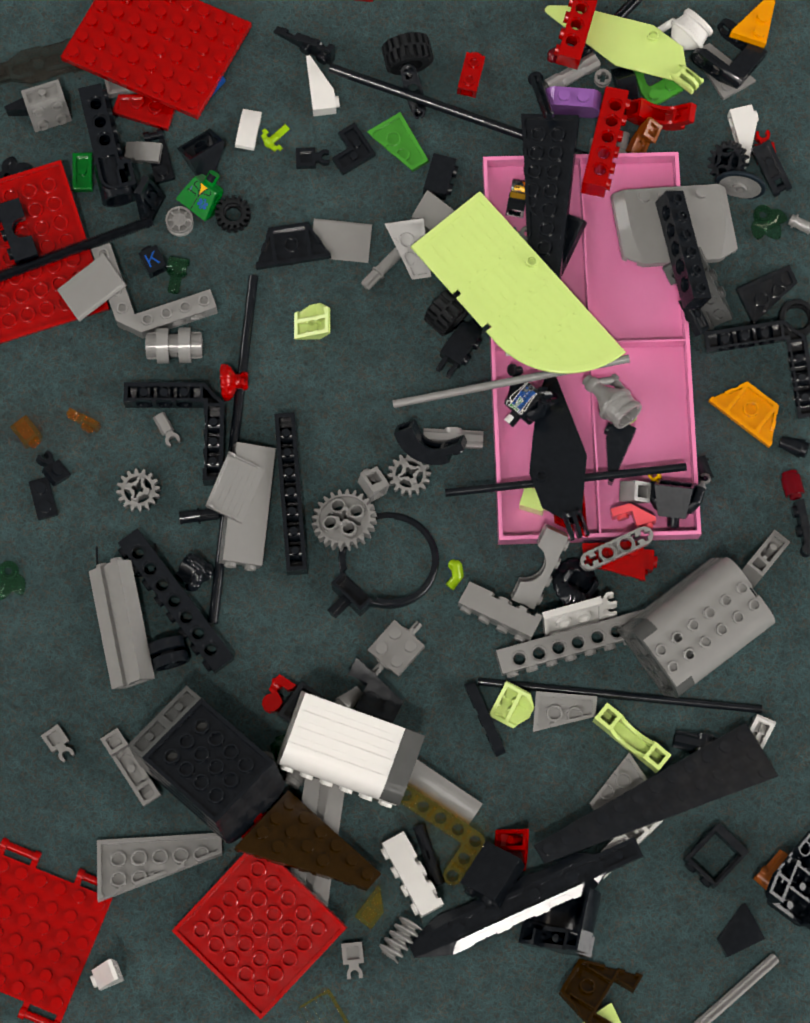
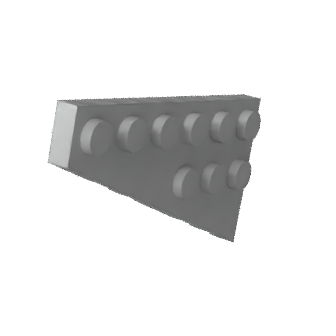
M216 833L97 840L98 903L223 855L222 838Z

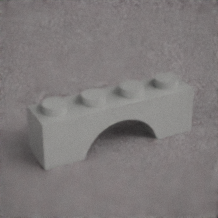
M546 523L544 524L536 541L544 552V563L536 574L518 578L511 593L513 601L531 609H535L536 604L540 605L544 597L542 592L545 587H549L552 581V576L550 575L553 569H557L561 562L559 557L562 550L566 551L569 546L570 540H568L569 536L566 532Z

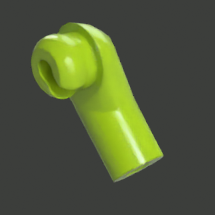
M452 559L448 563L452 576L445 585L454 590L463 579L464 573L462 563L459 560Z

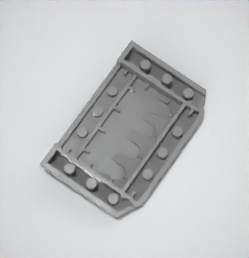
M720 184L628 189L616 192L610 197L621 257L624 261L636 262L637 266L657 267L671 263L655 203L665 191L684 192L698 247H701L708 263L720 262L738 249L726 188Z

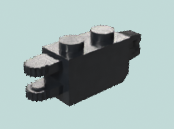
M474 318L469 323H460L440 351V357L443 359L437 366L436 371H442L447 362L451 363L453 366L446 375L449 379L462 365L466 366L472 357L470 353L473 349L477 350L483 341L481 340L483 328Z

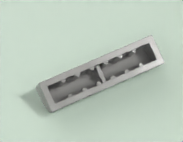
M416 760L408 785L469 826L483 803L419 760Z

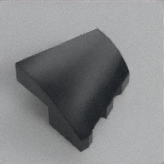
M744 903L716 939L725 957H729L765 938L753 915Z

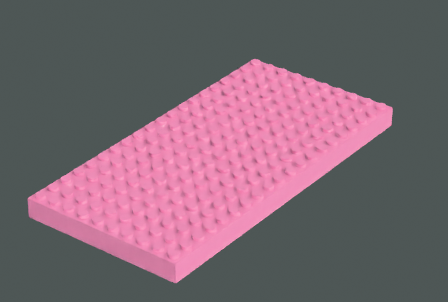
M619 153L618 158L613 159V162L616 163L614 175L610 174L609 179H612L610 191L606 190L604 198L581 193L589 154H576L569 215L585 220L587 224L561 276V281L625 350L626 353L622 356L629 355L630 363L556 377L587 455L585 474L607 471V435L604 434L608 423L612 424V422L604 420L599 416L598 400L593 393L585 389L582 382L588 375L604 378L616 374L619 376V381L631 392L634 400L642 405V410L637 416L636 421L630 424V426L636 428V432L619 470L686 463L687 471L662 473V479L698 484L689 322L686 321L685 314L678 302L681 299L677 284L670 285L663 266L640 267L637 266L636 262L622 260L610 198L612 194L622 190L680 186L679 153ZM524 156L483 157V195L512 227H516L517 232H519L523 227L527 226L526 205L523 218L507 216L506 210L513 179L525 180ZM489 336L491 381L512 377L507 372L510 364L522 367V375L541 372V370L529 367L511 356H506L505 351ZM544 379L529 383L538 389L542 386ZM605 385L610 388H615L612 385ZM510 386L491 389L495 484L531 480L529 471L535 421L528 425L520 419L512 427L504 420L511 412L504 404ZM648 475L616 478L612 486L608 485V479L585 482L586 520L590 535L588 538L582 535V538L578 539L574 532L575 540L571 541L569 537L570 543L609 542L635 530L636 527L632 515H629V518L623 521L612 520L610 509L628 504L619 501L620 481L637 480L651 482ZM524 489L496 492L498 545L537 544L536 541L545 523L568 534L566 528L554 523V514L544 510L543 516L519 509ZM651 502L633 504L656 517V524L651 528L653 540L699 539L701 536L700 506L693 514H689L686 519H679L678 528L667 527L668 517L658 516L657 510L653 508ZM641 532L640 537L634 540L638 541L640 539H644L645 541H647V537L649 536V534H644L643 532Z

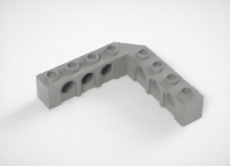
M110 243L91 249L95 260L104 253L122 278ZM125 287L108 299L117 326L141 338H145L148 332H156L157 328H169L170 330L218 313L210 289L134 314Z

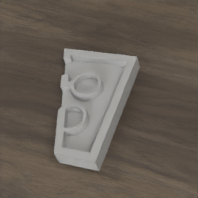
M424 218L384 223L411 279L431 277V270L410 248L426 234Z
M536 691L533 732L596 717L597 696Z
M630 753L627 754L589 803L593 811L648 780Z

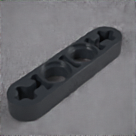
M474 680L464 684L470 701L478 713V719L486 731V737L494 755L498 757L505 754L502 741Z

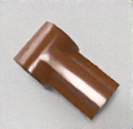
M780 849L768 864L764 865L761 871L753 877V880L767 890L773 873L786 859L788 854Z

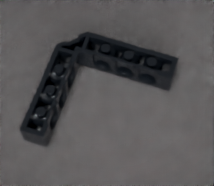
M784 320L704 332L707 354L786 342L798 420L810 418V356L807 337Z
M124 382L123 402L125 408H204L205 429H203L205 447L203 449L204 468L202 480L204 486H214L223 466L225 455L224 402L205 383Z

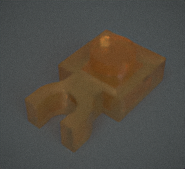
M69 408L66 413L68 419L82 425V430L90 434L92 431L95 433L99 432L101 428L100 422L83 413L80 414L72 408Z

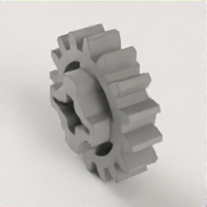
M408 454L406 458L399 455V461L393 460L394 466H389L388 469L392 473H389L387 477L392 479L389 482L390 486L395 485L394 492L400 490L401 496L408 493V496L411 497L413 492L418 496L420 489L426 490L424 484H430V480L427 477L431 476V472L426 471L429 469V464L423 465L422 462L410 458ZM401 467V473L396 476L397 469ZM406 472L413 473V477L410 479L409 476H406ZM423 474V478L421 482L418 484L417 477ZM404 483L409 485L410 487H404L401 484Z
M135 469L134 474L127 471L128 477L121 476L123 483H117V486L121 489L116 491L117 495L121 496L118 499L119 502H125L123 505L125 509L130 506L131 512L138 508L139 512L142 513V508L144 507L149 511L150 504L156 505L154 498H160L159 494L156 493L161 491L160 486H155L159 483L158 480H152V473L146 475L145 469L141 473ZM146 481L150 483L152 490L145 486ZM141 485V489L143 492L140 491L136 495L134 489L137 490ZM125 492L132 495L131 501L127 499ZM147 498L146 501L140 503L141 500Z

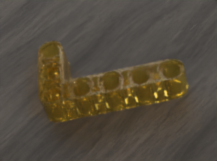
M407 786L406 791L411 793L412 798L409 801L402 800L400 804L461 844L443 874V880L446 885H458L485 843L484 836L412 787ZM421 802H425L429 806V810L425 813L420 812L417 808V805ZM439 813L444 814L446 817V822L443 824H438L434 819ZM460 825L463 828V834L459 836L454 835L452 827ZM471 837H478L481 844L478 847L471 846L469 843ZM460 854H467L469 856V863L465 865L460 864L458 856ZM455 871L458 874V880L450 882L446 877L447 873Z

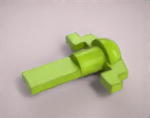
M285 124L269 138L267 136L269 132L264 128L261 135L264 145L274 152L277 150L281 151L283 148L280 145L276 147L274 143L288 132L290 128Z

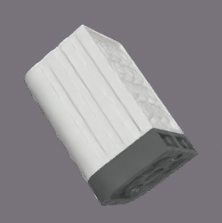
M301 691L281 745L277 763L284 771L293 773V770L300 772L299 775L309 780L316 777L320 779L319 782L323 785L332 787L333 784H336L343 792L352 794L355 791L359 793L358 796L365 800L372 801L375 798L379 800L378 803L382 806L392 808V805L398 807L406 791L425 735Z

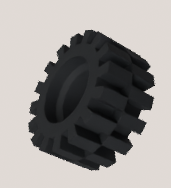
M232 195V198L226 196L224 201L221 199L219 201L220 204L216 205V221L222 230H227L228 233H231V231L238 233V230L243 231L244 227L249 225L251 213L249 204L247 205L245 199L242 200L240 196L235 198V195ZM231 208L238 209L241 213L239 219L236 221L228 220L225 216L227 210Z

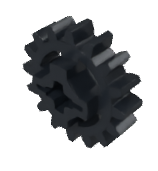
M729 140V142L722 141V146L716 144L717 150L710 151L713 156L707 159L711 161V164L707 167L713 169L710 175L715 176V180L723 172H746L744 167L749 166L746 163L749 156L744 155L747 150L740 143H735L732 140Z

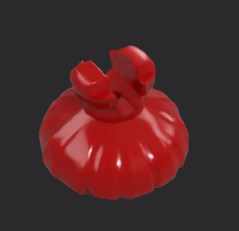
M221 364L220 386L224 401L231 400L237 389H248L249 377L247 372L242 371L241 374H236L228 364Z

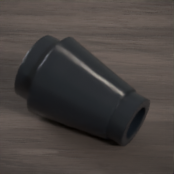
M782 436L779 443L780 448L797 458H805L810 443L806 442L805 439Z

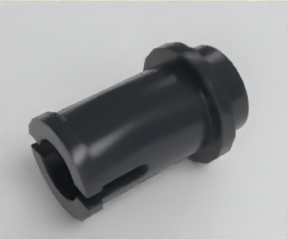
M705 455L697 457V468L700 476L702 473H707L711 478H714L708 463L709 458H706ZM702 476L701 479L702 481H707L708 477Z

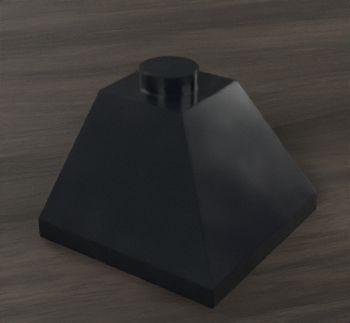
M208 129L177 149L196 176L200 174L207 176L210 170H216L225 143L215 132Z

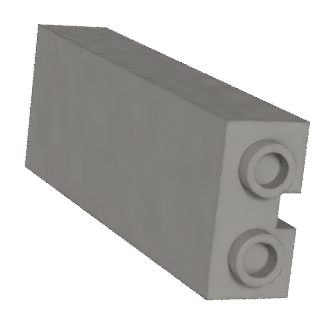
M236 442L232 446V452L265 469V472L243 523L241 524L224 516L219 563L224 564V567L236 568V565H240L246 571H256V569L263 565L276 448Z
M122 557L110 559V563L96 565L95 569L89 571L111 688L126 689L155 679L131 560H123Z
M305 778L301 802L339 835L345 792L341 791L336 784L329 787L319 782L320 779L313 778L309 780ZM291 867V872L328 907L332 879L328 880L312 875L310 872L298 871V869Z

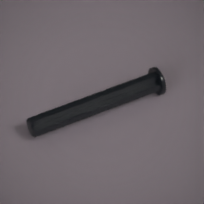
M537 71L532 72L528 76V82L533 87L544 119L552 120L554 118V110L543 84V75Z

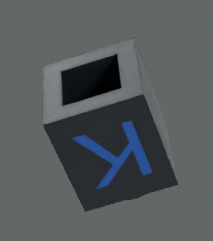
M157 245L146 246L138 253L150 279L168 270Z

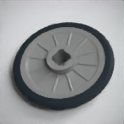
M727 171L718 175L715 180V184H720L726 188L727 195L751 200L759 198L766 191V185L761 178L745 171Z

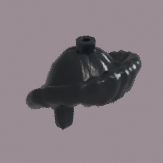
M578 559L568 560L560 564L552 575L553 589L556 592V596L559 597V600L565 606L598 596L599 582L594 571L583 570Z

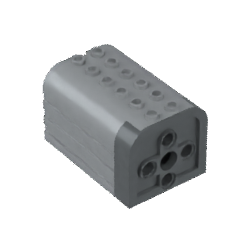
M728 557L709 559L616 631L624 639V642L664 696L678 698L775 624V618L760 595L755 593L752 588L753 585L737 564Z

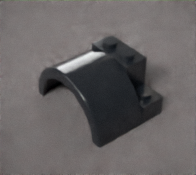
M584 887L586 895L559 904L538 917L533 916L524 920L518 943L530 947L545 948L560 954L591 958L595 941L593 934L601 893L593 888Z

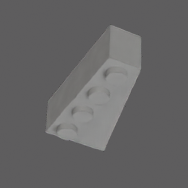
M472 582L468 583L458 602L461 612L467 615L472 613L478 616L480 622L486 625L491 623L497 626L495 628L497 631L503 634L508 632L514 635V639L519 643L531 641L543 615L536 613L533 616L528 611V608L521 605L514 607L509 599L501 596L495 598L493 592Z

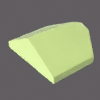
M317 303L294 313L295 340L322 339L330 334V307Z
M506 680L489 715L503 724L515 728L518 724L530 718L535 708L532 695Z

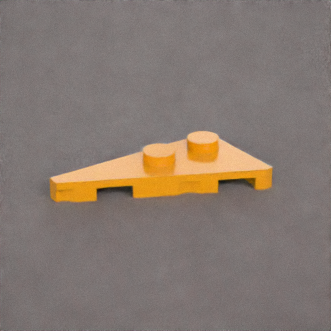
M763 0L732 29L729 37L764 48L768 39L775 0Z

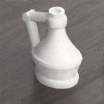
M689 8L684 10V14L679 18H671L657 27L662 32L671 28L670 38L680 44L684 51L703 48L707 37L713 34V29L708 23Z

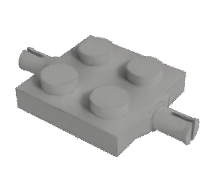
M394 620L369 647L368 652L378 662L373 668L377 676L385 668L399 677L425 648V645L415 636V633L422 627L417 620L409 629L402 627Z

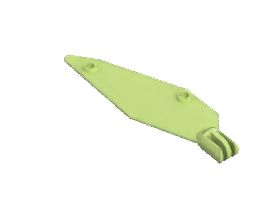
M564 5L547 6L545 12L566 28L567 23H563L566 11L570 12L571 7ZM594 11L586 44L613 65L672 80L691 95L704 82L703 78L686 66L683 47L654 25Z

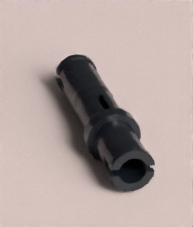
M425 823L413 827L425 862L424 868L428 871L434 887L442 885L445 881L439 867L441 864L435 856Z

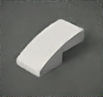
M243 109L235 142L236 148L254 151L262 112Z

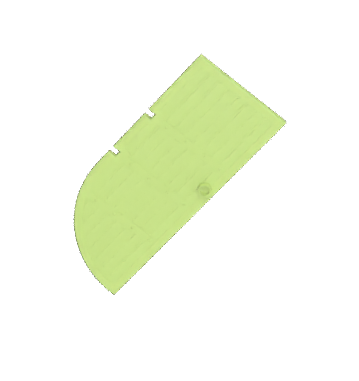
M480 191L410 247L452 294L456 291L461 293L456 299L482 328L487 324L491 327L486 333L508 355L529 367L550 373H581L605 366L626 353Z

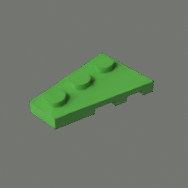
M401 112L367 131L372 138L412 172L429 163L428 158Z

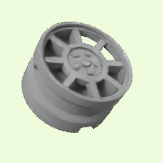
M173 207L166 214L167 229L172 235L182 237L192 231L194 226L193 216L186 207Z

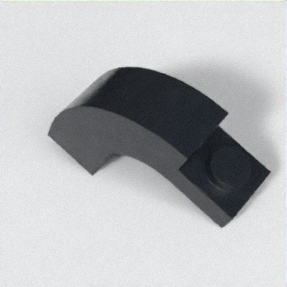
M415 419L397 425L394 431L398 444L406 454L419 462L430 465L449 463L452 454L458 455L462 453L467 444L465 435L443 442L432 441L422 434Z

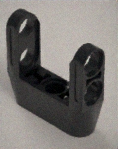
M725 18L718 24L717 28L724 39L742 51L729 66L707 49L697 48L691 54V60L719 82L738 89L759 66L768 52L765 48L729 37L730 32L737 24Z

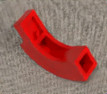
M644 98L631 100L629 111L626 110V115L629 122L639 126L648 117H651L663 126L661 130H683L685 125L694 123L697 105L689 102L677 106H661L653 104Z

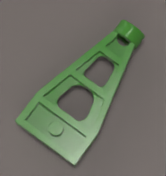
M633 71L636 75L637 86L641 96L653 104L659 105L684 90L674 81L664 78L658 83L649 86L646 83L644 73Z

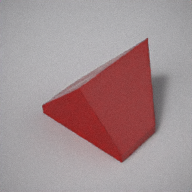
M529 829L495 830V845L521 858L525 865L524 871H526Z

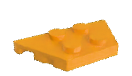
M748 381L709 399L708 402L766 447L770 448L779 405Z

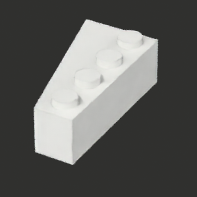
M403 831L383 842V848L380 851L385 860L390 859L393 865L390 870L395 879L400 878L403 884L400 888L404 896H409L413 902L410 904L414 915L419 914L422 918L441 908L444 903L441 897L438 898L436 888L432 881L428 879L422 863L418 861V856L405 832Z

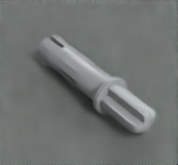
M396 247L376 267H372V271L362 280L361 284L365 289L370 290L380 279H384V275L401 259Z

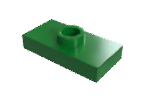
M92 152L72 153L73 192H93Z

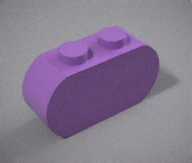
M561 86L546 88L554 115H579L581 118H596L599 116L602 94L598 90Z

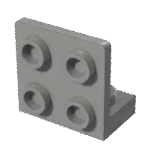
M58 79L21 91L35 132L44 131L72 121Z

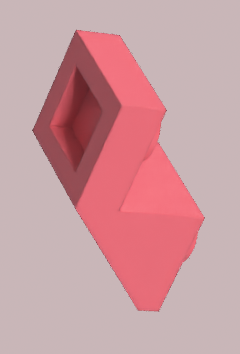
M631 503L610 509L612 520L623 521L628 519L629 515H632L636 529L643 526L651 529L656 524V517Z

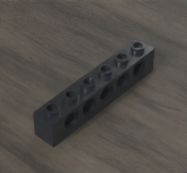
M665 191L655 203L683 309H701L712 297L683 191Z

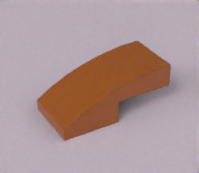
M648 117L633 135L626 148V152L646 153L650 143L656 144L663 126L653 118Z

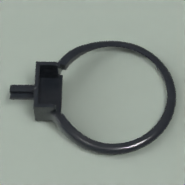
M394 512L377 513L376 520L394 518L395 520L406 522L419 530L427 540L432 555V566L429 576L421 588L404 598L382 599L377 597L376 601L373 600L346 575L347 547H344L342 552L339 549L338 555L340 575L331 582L332 590L340 597L327 610L332 617L336 619L348 606L360 617L371 607L381 609L405 607L416 602L427 593L438 573L439 553L432 535L420 522L407 515Z

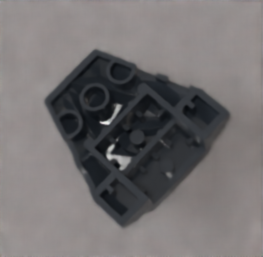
M810 831L805 834L773 873L765 892L767 904L793 924L805 926L809 930Z

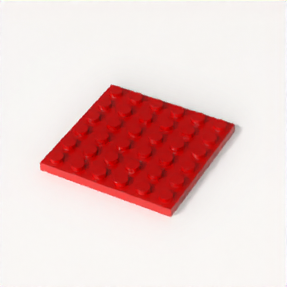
M244 853L174 927L172 932L254 1014L262 1019L348 927L285 865H278L268 862L266 859H258L253 857V855Z

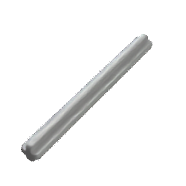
M770 954L693 1023L713 1022L779 963L776 955Z

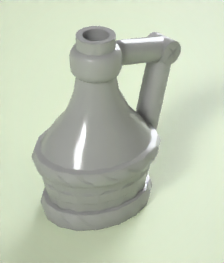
M616 374L604 378L588 375L582 382L585 389L596 396L600 410L599 416L604 420L612 422L618 429L629 425L642 410L641 403L634 400L631 392L619 381V376ZM605 385H612L615 388H610Z

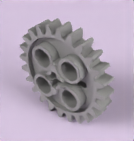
M346 489L345 494L338 490V495L336 496L333 492H330L331 498L324 496L325 502H318L320 509L315 508V515L312 516L314 522L312 527L315 529L314 533L315 536H318L319 542H323L325 547L331 544L332 550L339 546L340 552L343 551L344 547L351 551L352 545L359 548V542L366 544L364 538L371 539L369 532H375L373 525L377 524V514L370 499H365L363 493L358 496L356 490L350 494L349 489ZM343 507L341 510L335 511V508ZM355 513H361L359 516H353ZM335 524L334 527L327 528L329 525ZM348 530H354L352 533H346Z

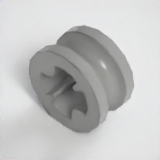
M606 69L597 70L594 76L595 85L600 88L608 86L612 78L611 73ZM602 74L605 75V78H608L604 82H600V79H598Z

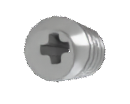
M401 916L399 920L402 925L395 923L394 927L397 931H389L392 938H384L387 945H379L382 953L397 964L399 962L395 957L403 958L401 949L408 951L406 943L413 944L414 942L410 937H418L419 935L415 930H422L414 922Z

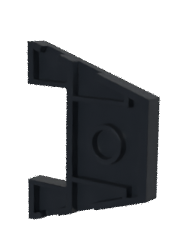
M356 657L348 675L367 683L354 710L393 723L404 700L389 685L383 682L371 668L366 666L359 657Z

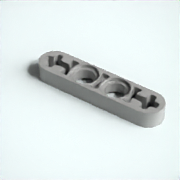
M643 526L589 550L581 556L580 567L585 571H593L637 551L651 543L653 531ZM641 532L649 534L647 541L640 539L637 541L638 546H635L634 539L640 537ZM626 539L631 542L629 550H624L620 547L622 540ZM604 548H610L613 551L611 558L602 556ZM595 552H598L601 563L597 559L593 561L592 566L584 564L586 557L593 559L596 557Z

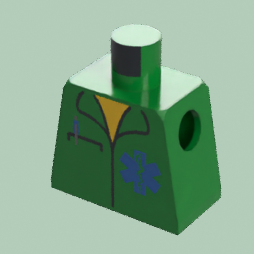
M210 170L207 176L204 174L195 176L176 197V200L202 220L211 219L215 215L216 205L219 204L223 194V189L216 184L220 175Z

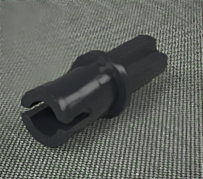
M197 508V510L179 512L181 525L194 522L201 524L202 521L218 520L220 518V513L211 509L199 510Z

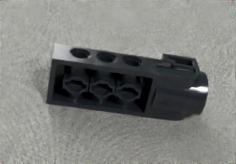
M101 83L78 88L96 162L94 171L102 204L106 207H119L134 202V191L137 183L131 159L123 158L107 89L103 90ZM127 176H131L132 181H128Z

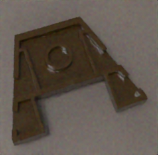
M579 958L562 986L559 995L585 1023H612L596 1013L612 984L616 983L634 993L643 975L627 973L620 968L617 970L608 968L604 964Z

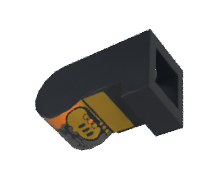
M513 179L506 210L507 216L523 218L526 200L525 180Z

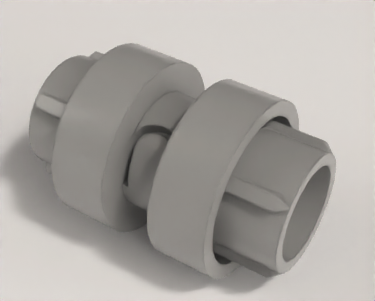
M191 327L178 328V334H170L169 328H157L156 332H148L145 337L146 358L149 360L157 359V364H170V357H179V363H192V359H201L203 357L202 333L192 332Z

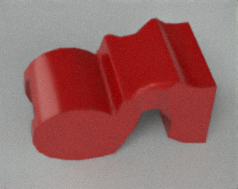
M280 674L273 678L269 688L271 694L266 695L262 700L264 710L267 713L279 711L283 705V701L278 693L280 689L291 692L295 690L297 685Z

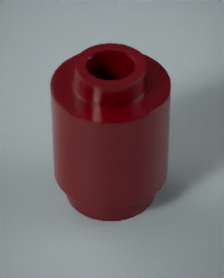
M797 470L783 472L780 480L785 498H790L791 501L802 498V494L805 491L800 474L797 473Z

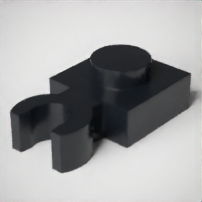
M315 147L296 148V169H316V163L328 166L329 160H323L322 157L329 155V150L323 149L319 153H315Z
M47 450L44 456L46 459H43L41 455L37 456L36 462L44 467L42 473L53 487L70 477V472L59 459L54 462L50 451Z

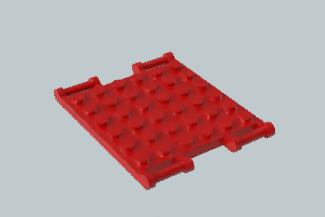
M4 837L0 843V992L24 1001L17 1018L22 1020L25 1018L35 1023H61L113 897L98 903L97 892L80 886L83 880L97 886L96 876L80 868L75 882L72 883L37 869L42 852L37 850L34 852L10 842V839ZM6 849L32 859L31 864L27 865L5 856ZM30 1004L56 1014L55 1020L53 1021L29 1011Z

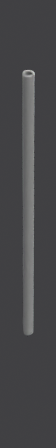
M629 355L621 356L600 368L630 363ZM541 371L392 400L393 407L397 408L568 374Z

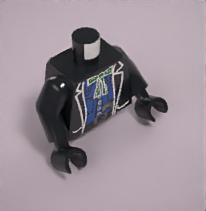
M510 364L507 372L510 376L515 377L522 375L523 369L520 366H516V364ZM529 382L511 385L507 399L504 402L511 412L504 420L514 427L520 419L530 425L534 421L543 418L546 411L553 405L549 400L553 397L552 392L548 391V387H539L537 389Z

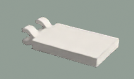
M607 592L603 598L599 596L542 612L544 636L617 617V611H608L617 607V601H608L614 598V593Z

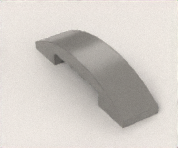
M118 728L100 738L143 807L161 796L146 771L138 764Z

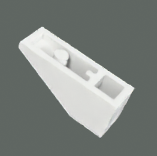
M308 55L306 56L313 116L336 114V108L340 107L339 96H335L333 87L312 57Z
M752 104L730 109L727 115L735 143L742 144V147L747 150L744 155H748L749 159L756 125L759 121L758 113L756 110H753Z
M113 959L106 960L91 970L93 975L90 976L94 988L98 987L99 990H104L124 981L118 963Z

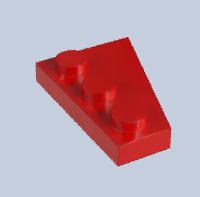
M118 94L112 113L122 118L168 131L176 110L140 94Z
M607 542L582 543V555ZM620 542V547L624 550H629L631 542ZM604 548L602 556L611 558L613 551L610 548ZM641 548L597 569L614 572L621 576H628L645 582L644 550ZM595 552L596 557L593 559L586 557L584 564L592 566L593 561L597 559L601 563L598 552Z

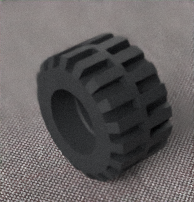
M409 32L394 36L381 47L386 70L393 75H401V66L404 63H413L417 72L430 66L434 60L429 38L426 34L420 32Z
M446 288L434 300L425 314L424 321L441 336L451 333L469 314L456 299L461 294L459 291L452 294Z

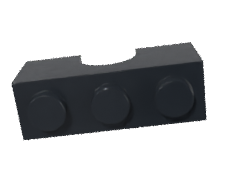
M19 198L0 204V223H2L4 230H1V235L4 242L8 241L10 248L7 249L10 260H15L16 264L33 260V258L35 259V257L38 258L39 256L31 235L18 237L14 234L15 226L20 222L26 221Z

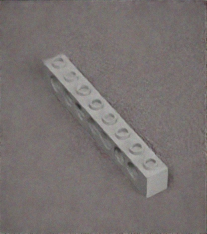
M642 610L496 650L495 655L501 675H507V678L518 676L519 671L534 672L538 670V666L544 664L546 667L555 666L558 664V660L573 661L577 659V655L583 653L585 657L596 654V650L604 648V651L615 649V644L623 643L626 646L627 644L622 637L616 638L612 636L611 629H619ZM599 634L602 637V642H593L591 636ZM572 640H581L583 647L575 648L572 645ZM556 644L561 645L563 653L556 654L552 647ZM535 650H541L544 654V657L542 659H536L533 656V652ZM516 655L524 658L522 665H517L514 662L513 658Z

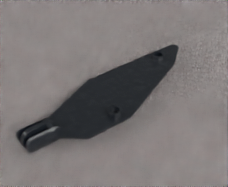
M556 377L544 379L541 387H548V391H551L553 397L557 399H549L553 405L546 411L543 418L536 420L534 423L529 474L542 508L563 519L572 541L575 540L574 532L578 539L582 538L581 527L585 536L590 535L582 514L587 455Z

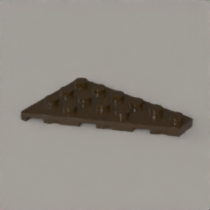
M289 790L234 848L238 853L243 852L278 865L290 866L298 869V871L310 872L312 875L328 880L340 881L345 885H353L365 891L381 875L376 868Z

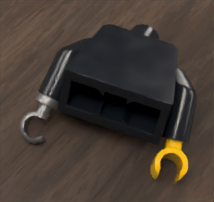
M702 473L701 477L706 476L708 480L697 484L663 480L662 474H657L654 478H652L653 475H648L651 479V482H649L651 483L650 502L653 508L657 510L658 516L668 517L667 527L678 528L679 519H686L702 503L707 488L705 485L710 483L711 477L707 473Z

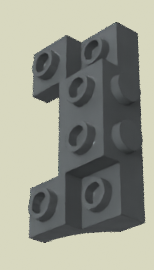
M698 247L712 297L701 308L710 329L705 331L708 332L713 330L714 326L731 320L733 314L725 299L726 292L723 286H719L717 283L718 276L715 269L710 268L701 247ZM668 263L663 266V270L670 285L676 284L672 265Z

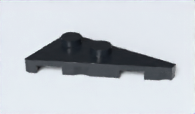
M279 26L274 30L275 34L299 47V50L305 55L311 54L315 56L319 63L331 65L334 62L335 45L329 43L325 47L319 39L311 38L298 32L294 36L289 33L288 29Z

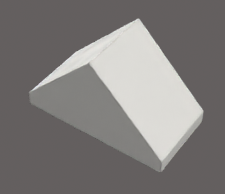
M756 714L752 718L749 729L763 750L776 722Z

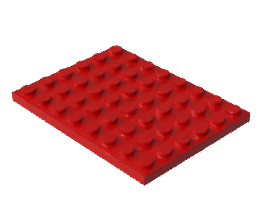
M94 0L60 57L66 63L198 120L219 81L250 31L252 24L247 20L200 0Z
M61 160L0 178V204L19 198L26 217V221L20 222L15 226L14 234L18 237L31 235L39 257L40 255L45 256L49 252L52 253L54 250L59 251V248H66L70 244L73 246V243L87 240ZM0 223V270L3 272V269L5 271V268L10 269L14 265L17 267L15 260H10L7 249L10 246L8 241L4 242L1 230H4L2 223ZM90 248L87 251L82 250V252L75 253L71 257L68 255V258H61L57 262L54 260L52 264L47 263L43 267L33 268V270L26 271L22 275L12 276V278L0 282V344L78 320L57 289L94 261ZM107 301L86 317L110 310Z

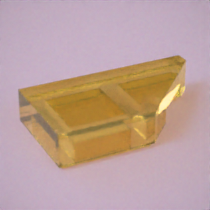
M379 886L375 888L355 915L356 919L370 929L374 927L384 913Z

